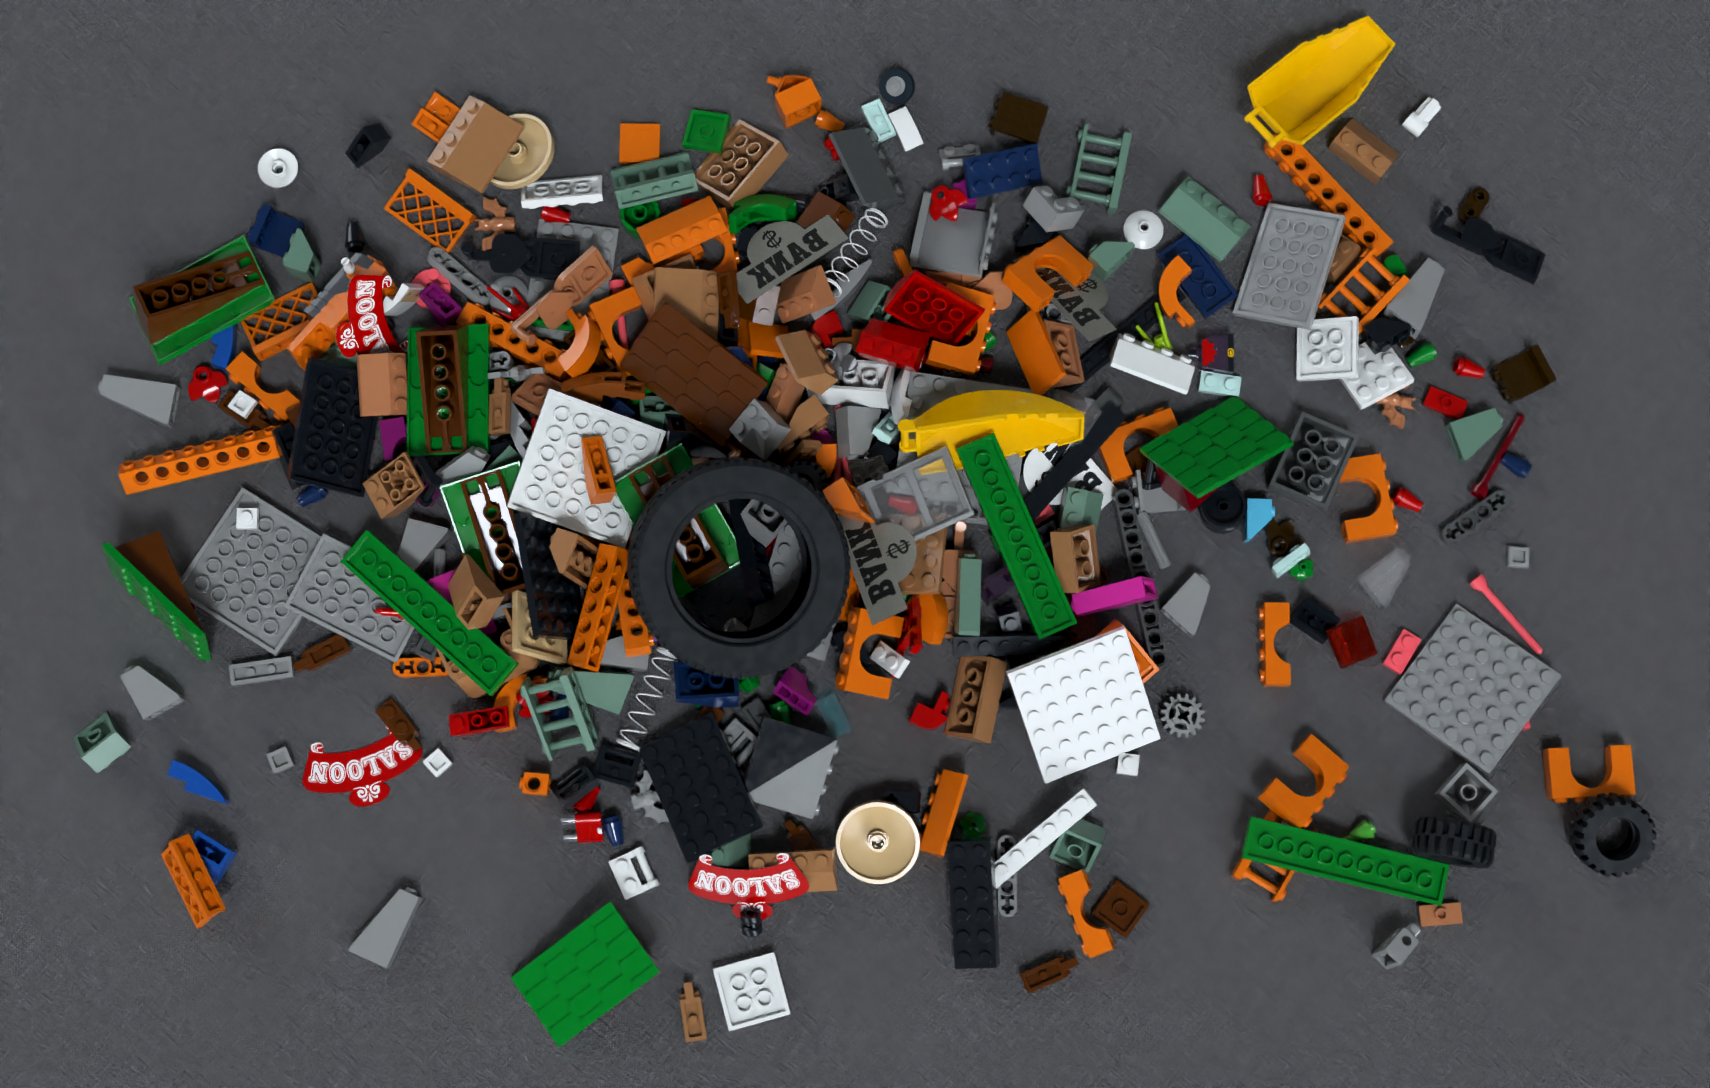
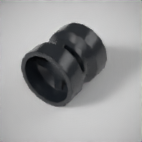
M754 907L743 909L740 912V918L743 922L741 925L742 934L749 937L761 934V911Z

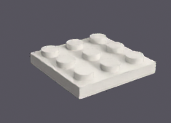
M1357 316L1314 319L1311 330L1297 328V381L1358 378L1359 318Z
M1365 342L1359 345L1358 378L1339 379L1360 410L1414 383V377L1392 347L1386 352H1379L1374 355Z
M774 952L713 969L729 1031L791 1014Z

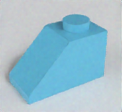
M1246 499L1244 542H1249L1275 516V505H1272V499Z

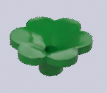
M1305 558L1289 570V574L1292 577H1296L1298 581H1304L1313 575L1312 568L1314 564L1311 560Z
M973 812L967 813L966 818L960 821L963 835L978 838L980 833L986 829V825L983 823L984 817L981 814L975 815Z

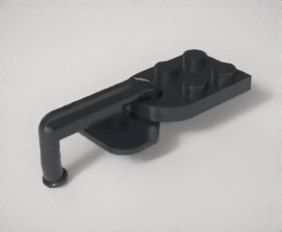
M1448 206L1443 207V210L1431 226V232L1434 235L1477 255H1483L1493 266L1534 285L1542 267L1545 253L1509 236L1496 234L1489 223L1475 217H1471L1466 221L1462 233L1444 225L1446 219L1453 215V211Z
M498 234L492 241L491 251L473 250V246L469 242H464L461 245V251L469 260L490 261V267L495 273L513 274L520 268L530 278L556 281L558 276L579 258L581 243L574 240L532 238L523 244L514 234Z

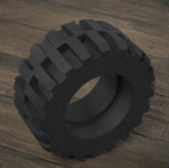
M1602 793L1597 795V799L1593 797L1587 799L1588 803L1585 806L1581 804L1578 807L1579 813L1577 815L1573 814L1571 819L1574 821V824L1569 825V832L1573 834L1569 836V841L1573 845L1572 850L1593 871L1608 877L1610 875L1621 877L1622 873L1630 875L1633 873L1634 868L1638 870L1642 868V862L1644 860L1648 861L1651 857L1649 855L1650 850L1654 851L1656 844L1653 843V839H1657V832L1653 830L1655 828L1654 821L1650 819V814L1647 810L1629 797L1620 796L1617 793H1609V796ZM1612 818H1624L1628 824V836L1625 842L1616 850L1610 852L1600 851L1596 843L1600 827Z
M1419 817L1415 822L1411 850L1414 855L1420 858L1460 867L1485 869L1493 864L1497 835L1493 829L1475 823L1442 817Z

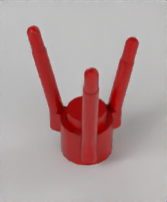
M487 286V290L511 309L510 313L512 316L494 307L490 308L491 311L515 322L530 308L515 287L512 290L521 305L516 304L513 306L497 291Z

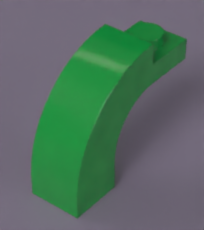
M759 194L742 198L734 203V211L729 214V232L737 234L748 224L756 221L791 222L796 218L797 200L773 194Z

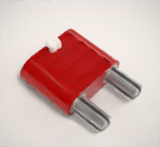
M601 812L575 813V816L561 817V824H576L577 832L576 834H564V842L578 841V843L604 841Z

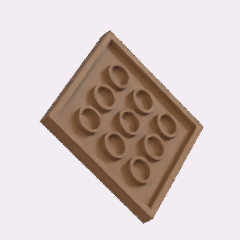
M906 514L883 515L886 523L899 524L911 534L926 528L922 514H916V516H908ZM931 514L935 523L948 518L947 514ZM947 527L915 541L917 555L913 569L907 577L898 582L902 594L941 593Z

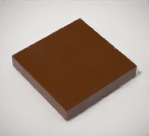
M1116 879L1091 914L1126 939L1150 904Z

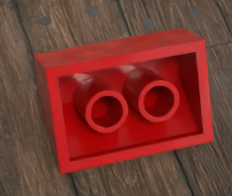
M872 318L861 333L856 353L865 359L918 373L930 334Z

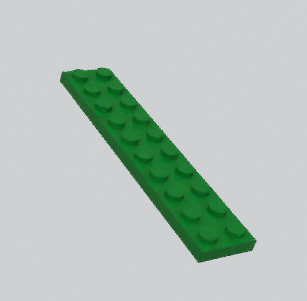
M990 434L957 448L956 453L1038 639L1040 640L1077 624L995 434Z
M366 530L340 561L490 696L495 694L519 665L514 658L480 628L468 630L456 616L453 604L370 530Z
M1249 817L1240 857L1439 906L1442 905L1450 866L1449 864L1255 817Z

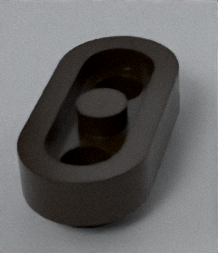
M1477 187L1469 193L1457 213L1461 223L1465 224L1469 218H1478L1490 198L1486 189ZM1477 194H1480L1483 199H1478ZM1467 210L1472 212L1471 216L1466 213Z

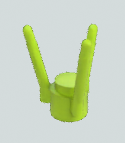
M1155 302L1154 305L1162 334L1155 336L1154 342H1152L1139 325H1136V329L1146 341L1153 343L1154 347L1159 349L1164 347L1171 350L1173 347L1166 332L1159 304Z

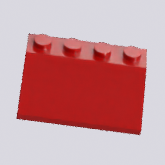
M913 270L898 281L888 293L883 311L921 332L930 334V337L941 343L956 346L985 312V308L921 272Z

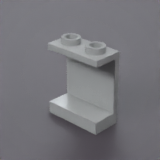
M1136 470L1132 474L1133 476L1130 477V486L1134 488L1135 496H1133L1137 514L1144 511L1147 513L1186 510L1165 493L1162 487L1153 490L1143 489L1140 470Z

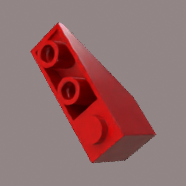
M508 706L448 715L450 736L465 737L510 727Z

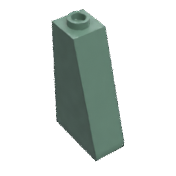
M964 554V557H958L954 632L958 635L980 636L982 559L976 558V554Z
M554 667L553 672L549 671L546 682L558 680L565 667ZM573 668L585 702L619 715L634 675L628 671L599 670L595 672L587 669ZM561 687L552 689V691L566 695Z

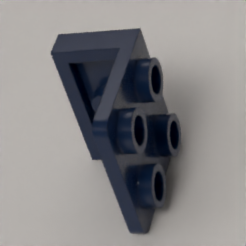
M264 203L262 209L259 208L257 211L254 227L252 226L249 229L248 241L253 247L283 258L285 253L289 252L292 234L296 233L297 228L304 231L305 225L301 221L275 212L272 206Z

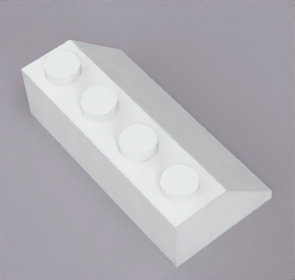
M1118 333L1109 355L1111 367L1185 395L1188 393L1195 365L1192 358L1186 355L1177 356L1173 354L1172 350L1164 347L1162 349L1156 348L1153 343L1146 340L1140 342L1128 333H1124V335Z
M857 360L858 366L852 371L844 372L842 380H838L821 396L806 388L808 399L815 395L821 404L889 409L894 367L876 361Z

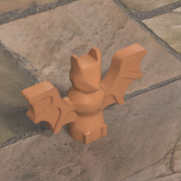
M483 197L484 211L494 214L495 217L492 219H475V222H479L475 231L493 230L495 232L490 237L483 238L482 250L488 251L492 248V241L495 236L505 234L506 232H516L515 217H505L507 207L500 206L497 199L490 200Z
M1395 392L1376 403L1383 404L1384 409L1381 414L1388 418L1389 425H1396L1399 429H1402L1405 423V416L1399 413L1395 406L1414 410L1411 404L1416 399L1406 395L1400 396Z

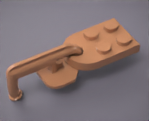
M591 246L558 276L554 289L547 292L513 322L510 327L511 331L522 341L532 346L536 342V336L528 334L525 329L537 318L540 317L549 329H556L568 319L565 313L572 306L583 302L613 275L598 249Z
M925 269L926 276L945 287L949 282L994 295V302L997 303L995 310H1003L1011 305L1012 291L1002 282L1005 275L1004 271H990L981 278Z
M959 521L955 524L954 550H945L942 574L944 581L941 583V593L948 609V626L944 638H953V634H957L954 632L958 557H964V554H976L973 551L963 550L964 531L967 529V524L964 521Z

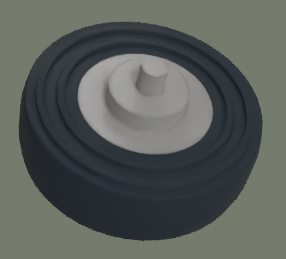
M894 68L885 72L881 77L879 91L883 99L888 103L901 105L909 101L913 96L915 82L909 72L904 69Z

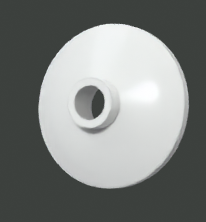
M272 149L261 157L258 163V174L261 180L270 187H285L296 178L298 162L291 152L285 149ZM278 168H283L281 173L276 172Z
M1136 211L1124 223V237L1127 242H1133L1137 249H1150L1160 242L1163 236V224L1160 218L1150 211ZM1146 225L1148 230H1142L1141 226Z

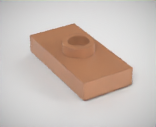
M1460 902L1445 903L1441 906L1435 904L1417 906L1420 927L1463 923Z

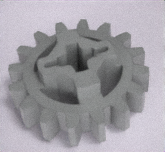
M1180 693L1176 695V699L1172 696L1169 697L1170 704L1164 702L1163 706L1166 709L1160 710L1164 717L1159 720L1166 723L1163 729L1169 728V735L1175 732L1178 739L1181 734H1183L1185 739L1189 737V733L1193 736L1196 735L1195 729H1202L1199 723L1205 722V719L1201 718L1205 711L1199 710L1202 703L1196 704V697L1190 700L1188 694H1185L1183 698H1181ZM1180 703H1186L1190 707H1183ZM1172 708L1173 717L1169 719V711ZM1185 712L1187 715L1185 717V720H1180L1178 716L1180 715V713L1182 714ZM1193 713H1195V715H1196V719H1195V723H1194V724H1193V722H1192V720H1191ZM1175 725H1181V726H1183V728L1186 729V730H1181V729H1178V728H1176V727H1174V726H1175Z

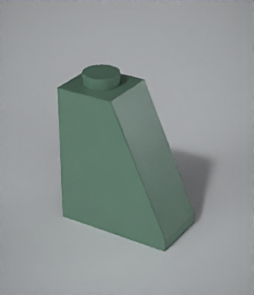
M1496 408L1450 422L1445 426L1459 464L1468 460L1502 427L1503 419Z

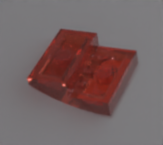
M1363 615L1326 630L1340 669L1378 654Z

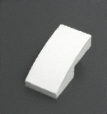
M906 106L887 114L904 151L923 144L919 131Z

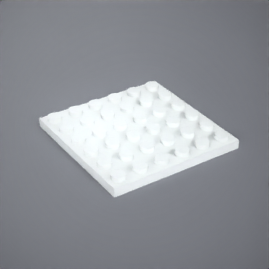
M549 388L506 507L532 514L534 517L625 548L633 525L616 496L614 495L610 503L590 504L585 483L581 438L602 436L613 480L615 481L656 458L666 431Z
M1123 626L1006 671L1045 784L1118 756L1119 753H1125L1161 739L1126 630Z

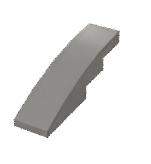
M871 259L859 265L858 269H853L845 274L850 282H843L839 278L836 279V282L842 289V294L839 297H834L836 304L811 313L813 323L819 317L836 311L849 299L871 270ZM844 275L840 277L843 280L848 281V279ZM838 288L832 291L835 294H839Z
M511 400L510 434L516 449L523 459L530 441L527 433L532 430V426L519 407Z

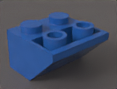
M196 830L192 840L215 887H217L238 852L204 831Z

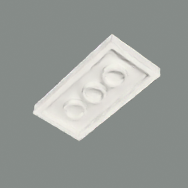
M602 175L535 181L528 186L522 187V208L535 209L542 206L556 207L558 205H577L578 203L586 202L594 204L603 201Z

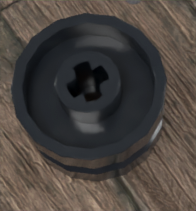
M1223 484L1200 504L1199 515L1201 522L1213 533L1226 534L1233 532L1244 519L1247 507L1245 496L1237 487L1231 484Z

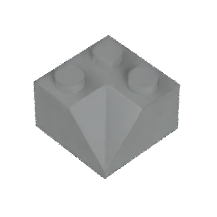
M1048 186L1033 187L1023 204V207L1046 232L1073 229L1084 212V209L1075 198H1058Z
M754 398L729 430L740 443L763 460H767L790 432L791 428L768 403Z
M751 499L741 512L749 534L765 547L775 539L787 523L784 517L775 509L754 499Z
M1464 763L1452 773L1436 791L1434 796L1448 809L1467 821L1472 822L1496 795L1498 790L1468 763Z

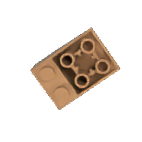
M1342 234L1326 280L1335 287L1361 260L1359 256L1362 254L1360 246Z
M815 395L797 407L788 425L791 430L777 447L778 457L782 455L784 457L788 456L794 450L793 447L799 444L800 441L811 439L810 435L814 432L820 433L828 427L829 413Z
M407 452L402 453L362 483L381 519L397 517L409 508L425 489V485Z
M465 554L448 583V588L456 616L468 630L487 627L505 596L468 554Z

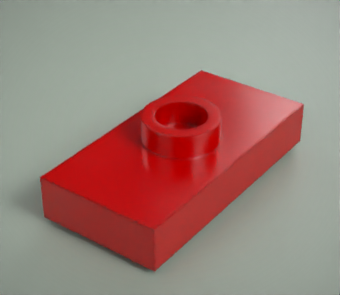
M1430 386L1422 406L1459 420L1463 417L1468 401Z

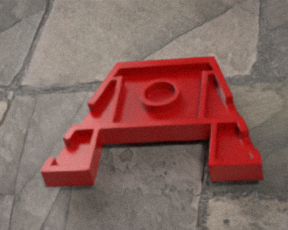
M911 597L906 603L908 609L900 612L898 617L904 618L901 637L895 638L898 640L895 651L903 657L904 651L908 646L909 653L917 654L923 647L921 606L919 598Z

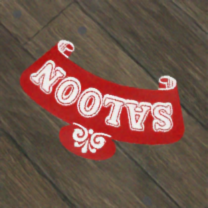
M356 275L350 280L347 294L349 323L341 322L336 330L337 345L345 357L351 358L355 356L357 350L359 354L405 353L406 355L408 353V341L398 345L388 327L384 314L382 288L391 286L392 279L390 276Z
M387 726L386 728L390 733L388 736L354 751L323 753V744L316 742L310 747L302 783L307 790L318 793L353 791L349 795V801L353 805L359 807L374 805L389 795L390 788L383 782L398 776L417 763L422 756V748L415 752L409 744L404 747Z
M779 853L777 855L778 865L752 870L716 867L711 865L712 857L704 854L698 859L688 883V888L699 897L722 903L736 904L733 906L732 912L738 918H740V912L743 909L750 907L758 908L761 911V920L770 917L773 912L772 907L768 904L789 900L806 893L809 889V882L786 853Z

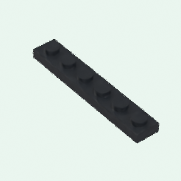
M1076 632L1054 633L1039 640L1036 633L980 634V636L953 634L952 655L953 657L1049 655L1077 644L1078 635Z

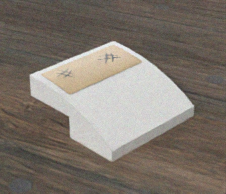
M402 283L395 296L385 297L383 301L385 316H398L407 311L418 301L419 293L426 288L421 284Z

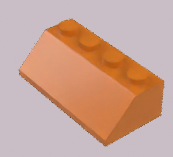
M711 196L636 228L653 266L728 232Z
M943 769L942 774L937 773L934 785L938 787L935 794L931 793L928 805H931L930 813H925L922 825L925 826L923 834L919 833V851L940 858L944 856L968 779L967 774Z

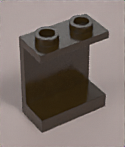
M1003 92L1002 97L997 98L995 103L996 115L995 117L991 116L989 121L990 135L994 136L995 131L1028 141L1029 144L1038 143L1049 106Z
M1538 344L1501 364H1495L1490 369L1492 380L1498 384L1501 389V397L1505 401L1507 400L1508 404L1543 389L1557 380Z

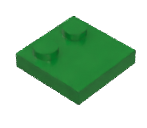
M692 109L682 142L683 148L721 154L731 121L730 115Z

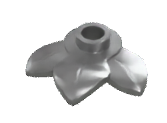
M839 343L833 349H824L829 355L828 359L833 357L829 362L836 369L835 374L838 380H842L844 372L852 371L858 366L857 360L850 355L853 347L850 343Z

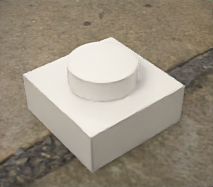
M239 390L229 403L228 408L246 419L258 402Z
M237 508L236 529L259 530V509Z
M439 748L423 761L436 778L453 764Z
M1119 753L1116 774L1138 776L1140 755Z

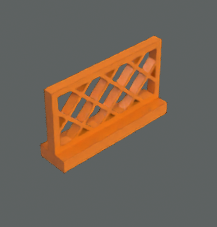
M409 168L405 173V179L383 209L434 246L442 248L450 254L470 224H474L475 219L478 217ZM408 183L414 186L415 195L405 196L404 189ZM419 197H430L431 206L421 208ZM416 198L417 209L407 210L406 200ZM402 200L404 211H393L391 207L395 201ZM444 207L447 218L437 219L435 209ZM432 209L433 220L423 222L422 211ZM418 212L419 223L411 224L408 219V213ZM460 219L464 222L460 230H452L451 220ZM448 221L449 232L439 233L437 223ZM434 223L435 234L426 235L424 225ZM450 235L451 242L447 248H444L440 244V236Z
M312 282L275 299L268 307L241 321L254 354L260 362L286 350L291 342L310 323V320L304 313L297 312L296 310L299 303L307 304L309 307L311 301L317 298L318 293ZM312 290L313 295L310 301L301 299L303 293ZM286 301H295L292 310L283 308ZM270 309L277 310L273 319L265 317L266 312ZM281 311L290 314L286 323L278 321ZM294 315L303 317L300 324H291ZM251 318L258 319L255 328L247 326L245 321ZM263 320L271 322L268 332L260 330ZM276 324L285 326L282 333H272ZM257 333L266 335L264 341L256 345L254 340Z
M186 834L171 840L168 843L169 847L161 853V856L196 928L199 929L215 915L226 910L190 834Z

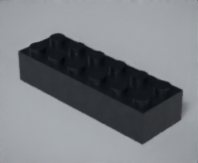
M993 837L951 838L948 841L955 969L997 968L1000 964Z

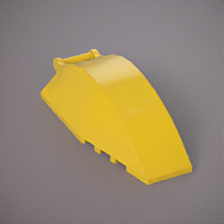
M1369 16L1351 22L1341 29L1336 28L1324 36L1323 34L1319 35L1316 39L1309 42H1302L1247 86L1254 110L1244 118V121L1250 123L1266 139L1271 149L1282 140L1304 145L1356 103L1395 46V43ZM1257 115L1277 134L1276 137L1256 118Z
M1013 390L968 392L950 397L936 404L915 419L899 421L898 430L901 433L899 449L904 453L916 451L917 459L946 446L950 451L956 469L959 470L963 469V466L956 453V449L990 434H995L1005 459L1015 454H1019V457L1026 456L1025 451L1038 448V451L1041 452L1045 451L1044 446L1057 443L1059 447L1083 440L1085 417L1084 413L1037 394ZM910 432H915V439H909ZM943 459L919 469L920 475L948 471Z

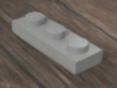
M292 656L229 665L231 686L295 677Z

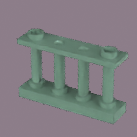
M1085 124L1084 129L1079 130L1077 142H1080L1072 186L1067 187L1065 198L1075 197L1104 203L1105 206H1108L1107 213L1115 215L1132 133L1124 132L1122 138L1113 139L1087 133L1089 124ZM1085 141L1116 147V150H1119L1118 157L1111 158L1083 152ZM1085 160L1112 166V168L1116 169L1115 175L1108 177L1080 171L1081 161ZM1078 179L1107 184L1109 185L1108 187L1112 188L1111 195L1107 194L1105 196L1076 190Z
M688 152L610 170L619 209L698 191Z
M564 668L558 680L534 686L530 677L525 678L520 686V693L527 702L542 741L543 753L547 754L548 760L554 759L558 752L557 749L581 743L586 746L587 752L595 750L600 740L573 668ZM560 687L564 689L566 698L544 704L539 703L536 693ZM566 706L572 709L573 717L547 723L543 713ZM572 725L578 726L579 736L554 741L550 732Z

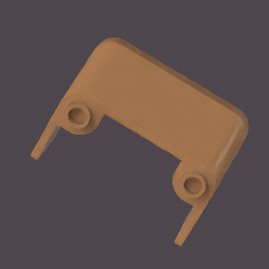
M512 608L502 609L511 628L501 635L500 643L503 650L514 658L519 665L501 686L507 684L515 677L532 671L540 663L538 658L512 651ZM436 648L448 675L469 697L480 698L488 694Z

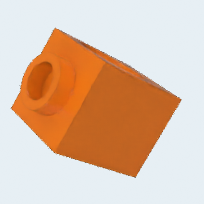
M524 772V777H520L519 789H522L523 794L550 795V774ZM535 778L539 779L540 786L532 790L529 786L530 781Z

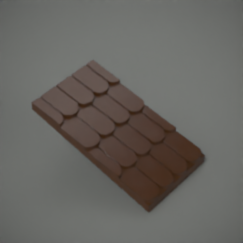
M665 298L620 362V365L640 382H646L645 387L672 406L675 411L697 426L701 432L721 447H723L732 434L729 430L751 401L759 397L768 384V380Z

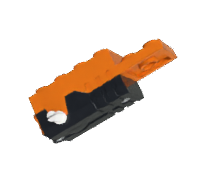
M355 253L350 260L347 257L341 260L343 265L341 270L324 287L323 292H320L317 298L311 301V305L303 310L310 323L287 347V350L301 369L306 371L308 358L318 359L329 349L333 342L337 344L336 330L341 322L349 323L347 294L350 280L356 275L390 276L380 260H376L369 254L363 255L361 253ZM393 280L390 287L382 288L383 301L386 296H395L398 291Z

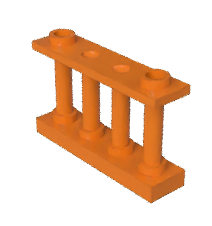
M1375 247L1371 250L1368 248L1364 250L1359 256L1361 260L1328 295L1324 293L1321 296L1318 310L1325 306L1337 318L1348 317L1330 300L1339 291L1361 311L1363 317L1359 320V334L1363 330V326L1370 323L1410 281L1405 275H1402L1400 278L1398 276L1395 277L1373 256L1378 250ZM1366 261L1390 282L1389 285L1391 287L1386 292L1380 291L1359 271ZM1352 276L1376 297L1375 300L1377 302L1372 307L1366 306L1344 285Z
M1271 809L1268 810L1263 819L1276 823L1282 822V819ZM1313 828L1310 831L1318 833L1319 830L1317 828ZM1240 858L1230 876L1236 880L1248 878L1273 893L1270 899L1271 902L1282 901L1287 893L1285 888L1295 871L1265 864L1284 876L1277 887L1251 871L1249 867L1251 860Z

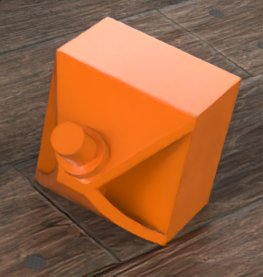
M786 75L783 78L768 76L767 83L777 88L775 93V109L785 129L819 113L821 97L811 78L799 75Z

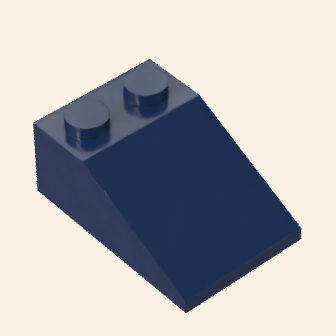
M682 661L673 662L676 702L716 708L739 706L738 678L716 676L697 670Z

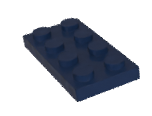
M1037 143L962 158L967 197L970 199L1042 183Z
M1184 235L1157 255L1165 267L1179 255L1192 269L1191 274L1179 286L1204 319H1207L1238 297L1237 292L1206 251L1189 236Z

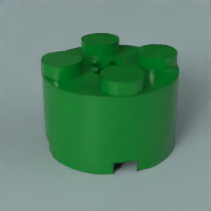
M657 201L620 209V219L624 230L630 236L640 239L636 228L661 217Z

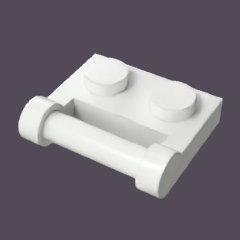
M643 846L609 861V865L625 900L660 885L658 879H655L644 855L645 849ZM634 857H637L648 882L644 885L641 884L631 861Z

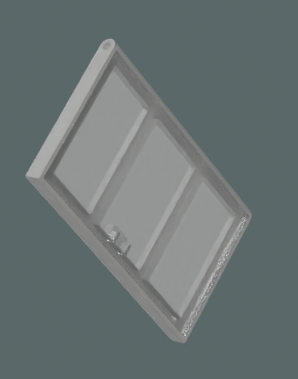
M946 446L856 487L864 501H867L872 516L876 521V526L883 523L899 524L911 533L915 541L975 515L950 451Z

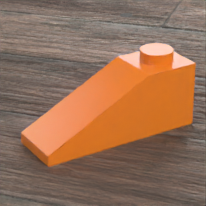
M602 436L581 438L585 483L590 504L610 503L617 491Z

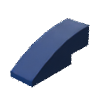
M237 324L213 335L211 343L217 347L211 364L217 369L228 372L226 370L227 366L235 359Z
M172 760L167 776L185 781V791L229 804L230 800L224 792L206 775L189 765Z

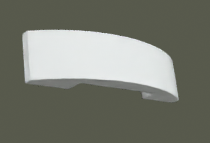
M901 369L898 373L891 394V409L896 425H898L899 421L908 417L912 403L911 399L905 397L911 371Z

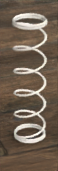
M867 208L865 210L864 217H861L858 222L859 229L853 230L850 233V243L841 246V257H836L832 260V270L824 272L825 274L834 272L841 281L850 282L847 275L833 269V262L835 259L843 258L850 267L854 269L859 268L853 259L842 255V248L845 245L851 244L858 253L867 255L868 252L864 247L852 243L851 235L855 231H860L865 238L876 242L877 239L874 234L860 228V221L866 218L871 225L885 228L888 220L880 210L875 208ZM867 211L878 213L883 217L885 223L877 217L867 216ZM869 217L879 220L883 225L874 223ZM862 231L871 234L875 240L869 239ZM854 245L861 247L865 250L866 253L864 254L854 247ZM845 259L851 260L857 267L850 265ZM836 272L844 275L848 279V281H845L842 278H840L836 274ZM827 278V281L835 285L839 290V294L833 293V296L839 297L842 294L840 285L834 280Z
M657 646L656 650L673 659L654 657L651 659V661L659 670H661L668 677L646 675L643 678L650 687H652L661 695H654L648 693L636 694L637 700L640 703H642L645 707H647L649 710H651L653 713H646L640 711L628 712V716L636 724L642 727L646 732L631 729H622L620 730V734L627 741L620 738H617L616 740L617 743L626 746L630 749H633L635 751H639L640 747L633 743L631 740H629L622 733V731L648 733V730L640 723H638L635 719H633L630 716V713L656 715V712L649 706H647L644 702H642L638 698V695L664 697L663 693L656 689L654 686H652L645 679V677H656L669 680L672 679V677L667 672H665L663 669H661L654 663L653 659H663L675 662L680 661L675 656H673L667 649L660 646Z

